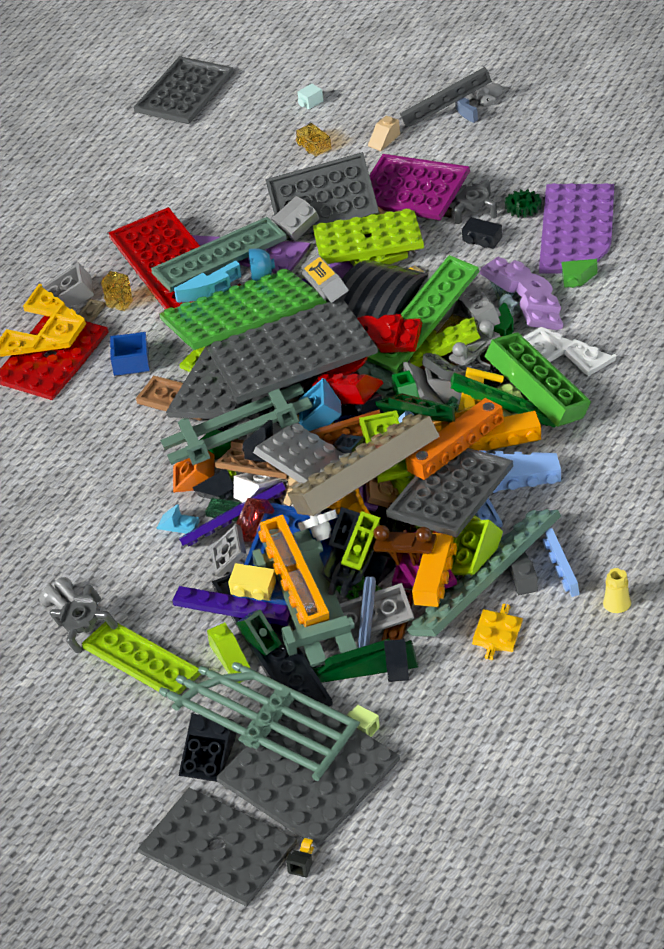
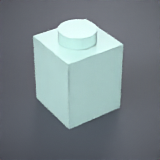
M310 84L297 91L298 103L301 107L311 109L323 102L322 89L314 84Z

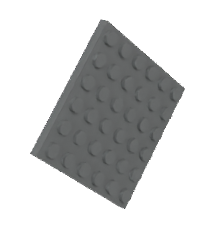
M295 699L289 706V708L340 733H343L348 726ZM284 714L277 722L330 749L336 743V740ZM356 728L319 781H315L312 778L314 771L260 745L258 749L246 746L217 776V782L303 839H312V844L319 847L400 761V755ZM271 730L266 737L319 765L326 757L274 730Z

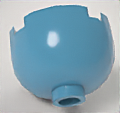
M259 248L248 249L251 279L258 281L263 276L271 275L272 269H275L274 259L270 258L269 253Z

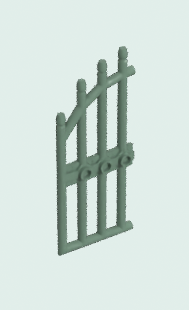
M237 662L233 663L232 668L241 673L221 675L213 670H209L205 666H200L198 671L202 675H207L208 678H211L201 683H196L184 676L178 675L176 681L190 689L182 696L167 688H160L159 693L162 696L174 701L172 704L174 710L178 711L184 706L240 734L241 736L238 740L243 742L244 745L255 749L262 745L314 771L312 778L315 781L321 779L360 724L359 721ZM256 680L275 691L268 698L238 683V681ZM223 684L263 704V707L257 713L208 688ZM199 693L252 719V721L245 728L190 699ZM295 699L348 726L343 733H340L289 708V706ZM284 714L336 740V743L330 749L277 722ZM271 730H274L326 757L319 765L266 737Z

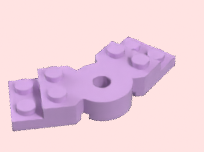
M499 256L481 268L479 274L507 292L515 293L517 291L522 297L519 305L528 326L552 330L562 329L563 323L559 316L561 306L557 297L551 294L553 288L545 278L532 274L530 269L524 266L522 262L514 260L508 263L506 259Z

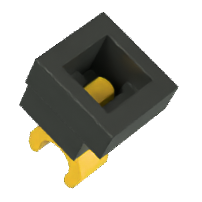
M304 838L300 851L293 850L292 854L289 853L286 859L289 874L307 878L312 866L311 854L314 850V847H311L312 839Z

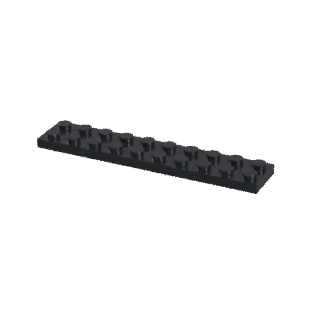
M231 574L212 581L215 592L231 595L228 583ZM231 616V618L233 619V621H234L235 624H236L237 621H239L240 619H242V618H238V617H233V616ZM269 623L282 644L267 655H263L245 639L267 677L328 707L333 705L330 695L300 648H297V654L289 656L282 635V628L286 626Z

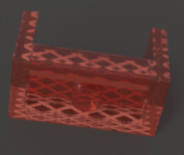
M247 498L236 523L242 528L244 542L254 541L257 533L256 530L264 513H274L275 510L268 500Z

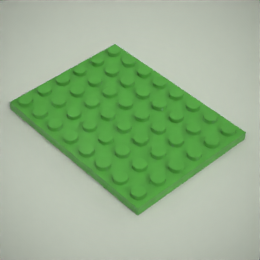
M281 269L275 274L261 277V280H249L243 285L231 286L225 292H214L211 297H199L197 301L182 303L177 308H167L164 312L159 313L161 321L188 346L196 350L215 341L225 340L232 335H239L249 329L261 327L266 323L278 321L282 317H289L297 314L299 311H306L314 308L316 305H322L327 302L314 288L290 270Z

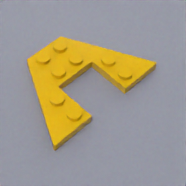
M39 283L23 305V308L26 312L50 316L49 320L38 335L6 329L0 337V357L70 348L86 325L85 319L77 315L72 308L69 309L65 306L62 300L54 297L52 292L45 290L42 284Z

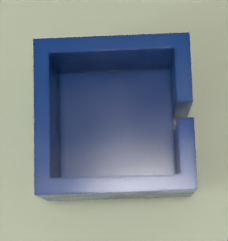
M146 332L110 336V357L114 376L150 371Z

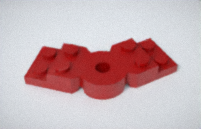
M401 314L383 315L379 319L373 316L357 318L380 353L416 352L423 324L421 318L403 319Z

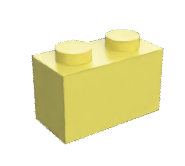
M235 563L228 582L231 595L270 601L276 584L274 569Z

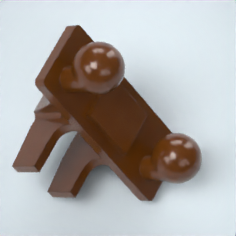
M379 525L373 532L376 539L373 549L377 552H389L396 565H400L404 553H409L412 565L416 566L422 554L432 553L437 536L432 534L427 527H420L416 533H407V530L403 532H389L386 526Z

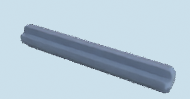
M366 577L364 579L358 648L370 645L376 587L374 577Z

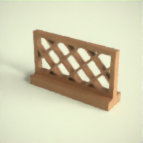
M232 440L231 448L215 462V467L220 469L281 479L288 478L287 474L268 462L244 459L242 446L245 440Z

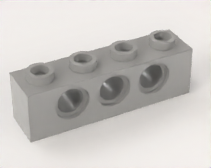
M475 285L467 287L458 298L459 307L469 319L474 317L478 329L480 323L485 320L491 321L494 326L500 324L499 316L501 314L498 307L494 306L492 300L489 301L487 295H484L482 290L478 289Z

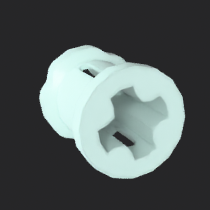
M505 294L500 298L498 302L499 307L504 302L507 303L512 316L520 312V302L514 301L510 294Z

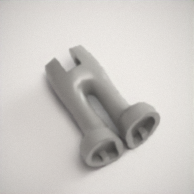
M61 577L55 581V588L51 584L44 588L39 596V601L46 607L55 604L59 609H62L67 602L61 596L66 597L72 602L77 594L72 590L73 584L71 580ZM83 611L80 614H77L76 617L82 615Z

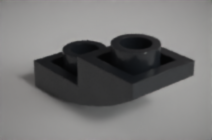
M405 639L385 640L388 682L409 680Z

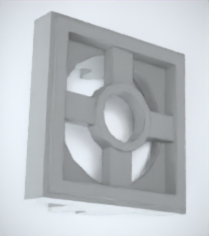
M237 524L211 547L215 575L218 577L224 576L227 572L232 573L235 563H245L242 559L246 555L242 528ZM237 549L236 552L231 556L232 550ZM223 557L226 561L224 564L221 563V559Z

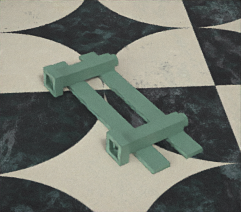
M298 383L281 391L276 389L268 392V396L193 427L188 418H182L178 422L181 432L160 441L164 450L186 442L188 446L168 454V459L171 465L190 458L192 465L210 459L208 450L256 431L268 420H273V423L278 422L281 429L299 422L297 413L312 408V404L308 397L287 404L286 400L304 393L303 388ZM269 407H275V410L204 440L199 441L197 438Z
M309 529L293 533L294 538L329 611V620L308 627H304L303 624L300 625L296 616L298 612L296 608H292L288 598L290 595L288 591L283 590L281 575H277L275 572V576L296 627L294 631L291 630L290 626L282 628L283 641L289 656L297 654V648L303 646L311 667L325 664L326 660L319 641L335 637L341 653L357 649V646L351 634V629L355 628L352 617L347 618V615L344 616L335 593L334 595L328 594L330 582L321 574L324 568L319 553L323 552L321 541L313 539ZM263 542V545L266 550L267 545L265 542ZM260 549L252 551L253 562L256 567L274 569L273 558L269 559L267 553L262 554Z

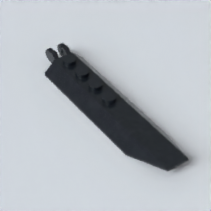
M378 506L376 512L368 510L371 515L380 517L379 525H387L388 517L386 511L388 508ZM375 538L361 570L342 565L341 562L345 551L336 547L333 548L321 572L330 582L329 595H334L337 585L342 586L340 590L341 597H346L349 587L362 580L374 554Z

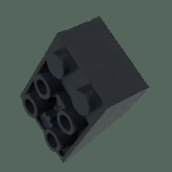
M191 713L178 776L217 782V776L225 769L235 742L236 732L200 714Z

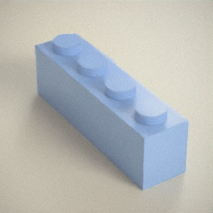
M495 451V454L488 453L513 460V468L493 493L506 489L515 490L526 486L535 487L546 483L555 484L561 481V467L557 453L532 452L531 455H524L522 452L504 454L503 451Z

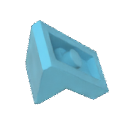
M179 504L163 514L157 529L186 534L197 528L199 517L181 515Z

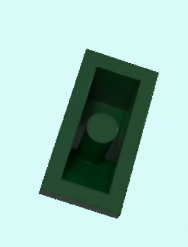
M260 609L249 613L236 622L245 639L263 655L269 654L282 644Z

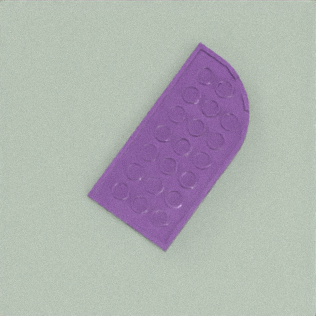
M546 184L539 274L562 273L561 262L597 259L598 262L607 254L612 241L614 184Z

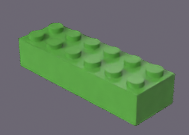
M516 332L492 339L485 358L544 413L553 424L559 427L584 418L591 401L521 334Z

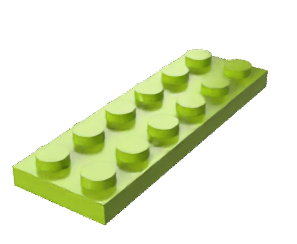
M105 621L82 642L83 649L158 692L163 687L180 695L187 687L176 681L178 675L195 681L201 675L198 671L199 668L119 623L116 629H111Z

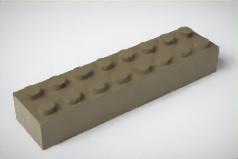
M409 414L402 418L401 423L387 427L385 433L374 435L371 438L372 441L367 444L362 443L355 448L356 451L351 454L346 453L342 455L340 461L326 465L324 471L310 475L308 481L294 485L292 487L293 490L287 494L297 514L314 516L440 436L430 416Z

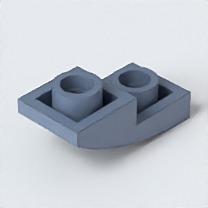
M462 98L455 102V108L461 116L472 123L478 120L477 108L469 105V99Z

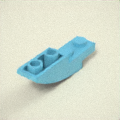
M235 260L208 276L201 273L175 287L176 301L178 303L197 301L199 297H211L214 292L229 290L231 287L230 283L241 277L240 264Z

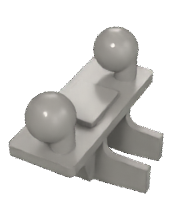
M485 320L479 325L480 339L467 345L462 342L456 343L452 349L453 354L449 356L450 361L458 365H487L490 367V373H492L491 365L481 361L480 358L487 360L485 355L492 339L499 338L500 334L493 331L494 325L491 321Z

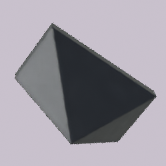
M341 434L332 445L341 453L351 454L356 451L355 448L358 445L364 443L365 439L361 436Z

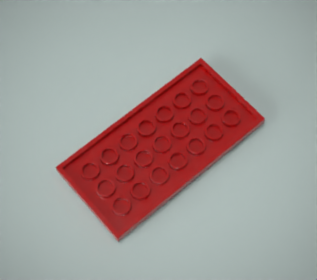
M169 207L108 232L109 238L164 310L167 308H177L182 303H185H178L175 291L170 292L152 274L153 267L200 247Z

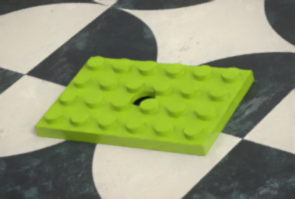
M410 209L313 225L318 254L327 264L424 248L415 211ZM372 233L371 237H365V235Z

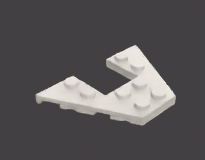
M543 327L524 336L549 362L564 354L588 377L616 361L617 357L616 354L609 355L598 351L599 348L590 347L584 342L563 338L562 334L551 332Z

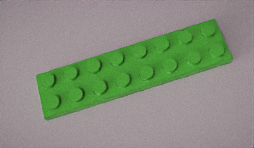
M449 255L401 313L403 319L421 318L423 323L416 351L480 272L479 267ZM378 351V353L368 356L367 360L397 374L404 367L403 362H408L415 352L380 353Z

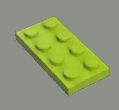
M474 317L464 319L458 325L449 326L443 332L428 336L410 358V363L420 367L423 365L422 361L425 353L437 354L441 357L452 352L453 346L458 342L467 345L480 339Z
M397 410L359 418L366 444L372 441L371 438L374 435L385 433L390 425L399 424ZM405 458L376 476L377 482L380 483L414 475L407 471Z

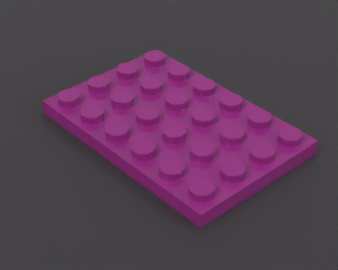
M382 154L369 176L379 208L387 212L410 209L415 211V215L418 217L441 220L470 173V168L463 165Z

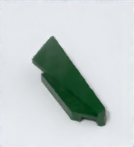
M385 640L331 656L325 660V666L314 668L313 670L321 683L387 673ZM412 640L406 641L408 669L418 668Z

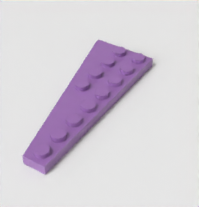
M192 235L200 246L220 238ZM283 241L265 249L269 253L270 258L274 259L275 269H272V273L275 274L281 269H288L292 272L311 247L310 243ZM249 257L238 262L242 266L250 267Z

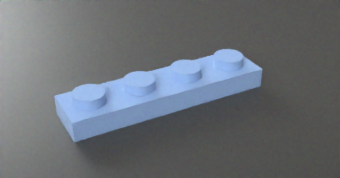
M549 528L545 532V538L543 539L544 547L546 550L550 549L551 551L549 552L552 564H557L555 566L559 578L563 577L564 579L562 584L565 592L569 591L572 597L578 596V582L553 529Z

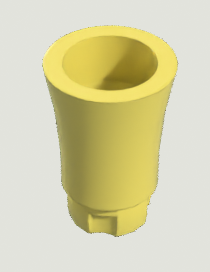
M613 568L607 574L603 600L605 609L613 613L625 612L631 606L627 574L619 568Z

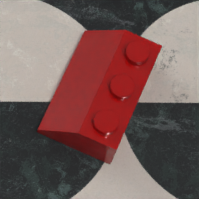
M325 373L320 375L312 386L324 378L340 399L341 404H364L384 383L382 380L368 375Z

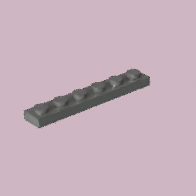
M483 67L400 113L405 126H413L491 83L492 80L486 67Z

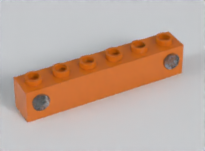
M487 398L481 400L455 419V422H451L438 432L440 437L406 457L407 471L423 480L427 479L504 422L502 406Z

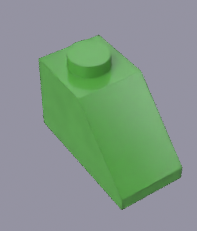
M597 259L561 262L564 288L582 286L597 274Z

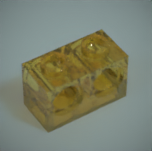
M313 123L296 130V143L298 146L304 147L307 153H311L316 157L332 149L330 136Z
M110 271L101 281L106 306L125 311L133 302L129 277L125 274Z

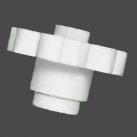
M335 510L324 514L319 512L314 516H310L311 519L298 523L300 531L310 528L313 538H316L317 541H322L331 537L332 529L329 521L338 516Z

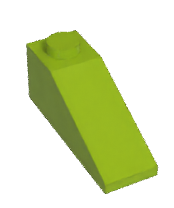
M361 511L342 559V565L361 570L375 538L373 532L379 526L380 517Z
M225 622L207 630L209 645L228 674L241 673L232 668L234 662L250 668L235 636Z

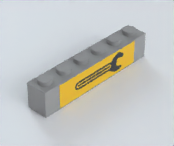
M319 254L301 266L304 270L302 272L303 276L324 300L328 299L332 303L349 291L341 278Z

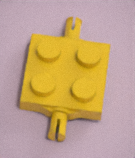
M502 604L500 612L482 610L472 644L487 649L485 659H488L490 655L489 660H493L495 651L513 652L523 618L508 615L510 605L508 604L507 606Z

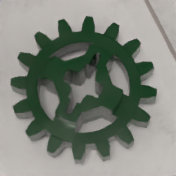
M520 189V192L513 191V194L509 193L508 197H505V209H507V213H511V216L517 215V218L521 216L526 218L527 215L533 216V213H538V210H541L542 199L539 194H535V191L529 192V189L526 191Z

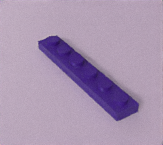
M281 481L250 499L252 501L254 499L256 501L263 500L264 505H266L267 502L265 501L271 497L277 499L284 495L283 491L286 488ZM248 500L179 537L182 546L187 544L189 547L197 543V538L202 535L205 537L210 536L216 532L215 528L220 525L222 528L233 523L231 519L237 516L242 518V511L243 513L246 511L243 509H245V504Z
M179 586L172 600L173 606L243 618L249 613L260 609L271 624L288 626L291 620L288 606L233 597V595Z

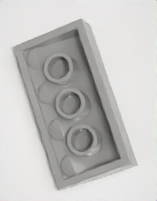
M402 583L375 592L371 633L414 619ZM363 596L340 603L344 616L347 615V618L352 617L355 627L351 629L353 639L359 638Z

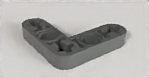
M425 353L423 355L422 364L444 380L451 381L453 373L465 376L467 367L490 372V367L487 365L453 366L437 354Z

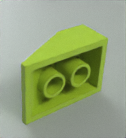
M470 520L457 538L453 537V542L457 544L456 555H452V573L454 575H474L498 549L503 531L491 520Z

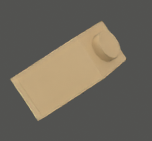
M386 115L377 122L368 147L382 151L400 135L399 120Z

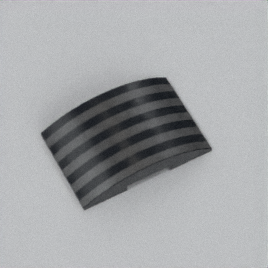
M364 260L353 266L341 279L349 291L339 298H343L356 318L373 316L379 319L383 315H398L402 313L416 295L429 273L377 261Z

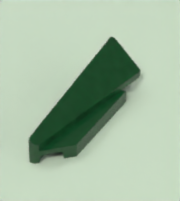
M401 393L376 402V406L384 413L397 410L399 417L405 411H410L414 415L430 416L432 421L455 422L454 407Z

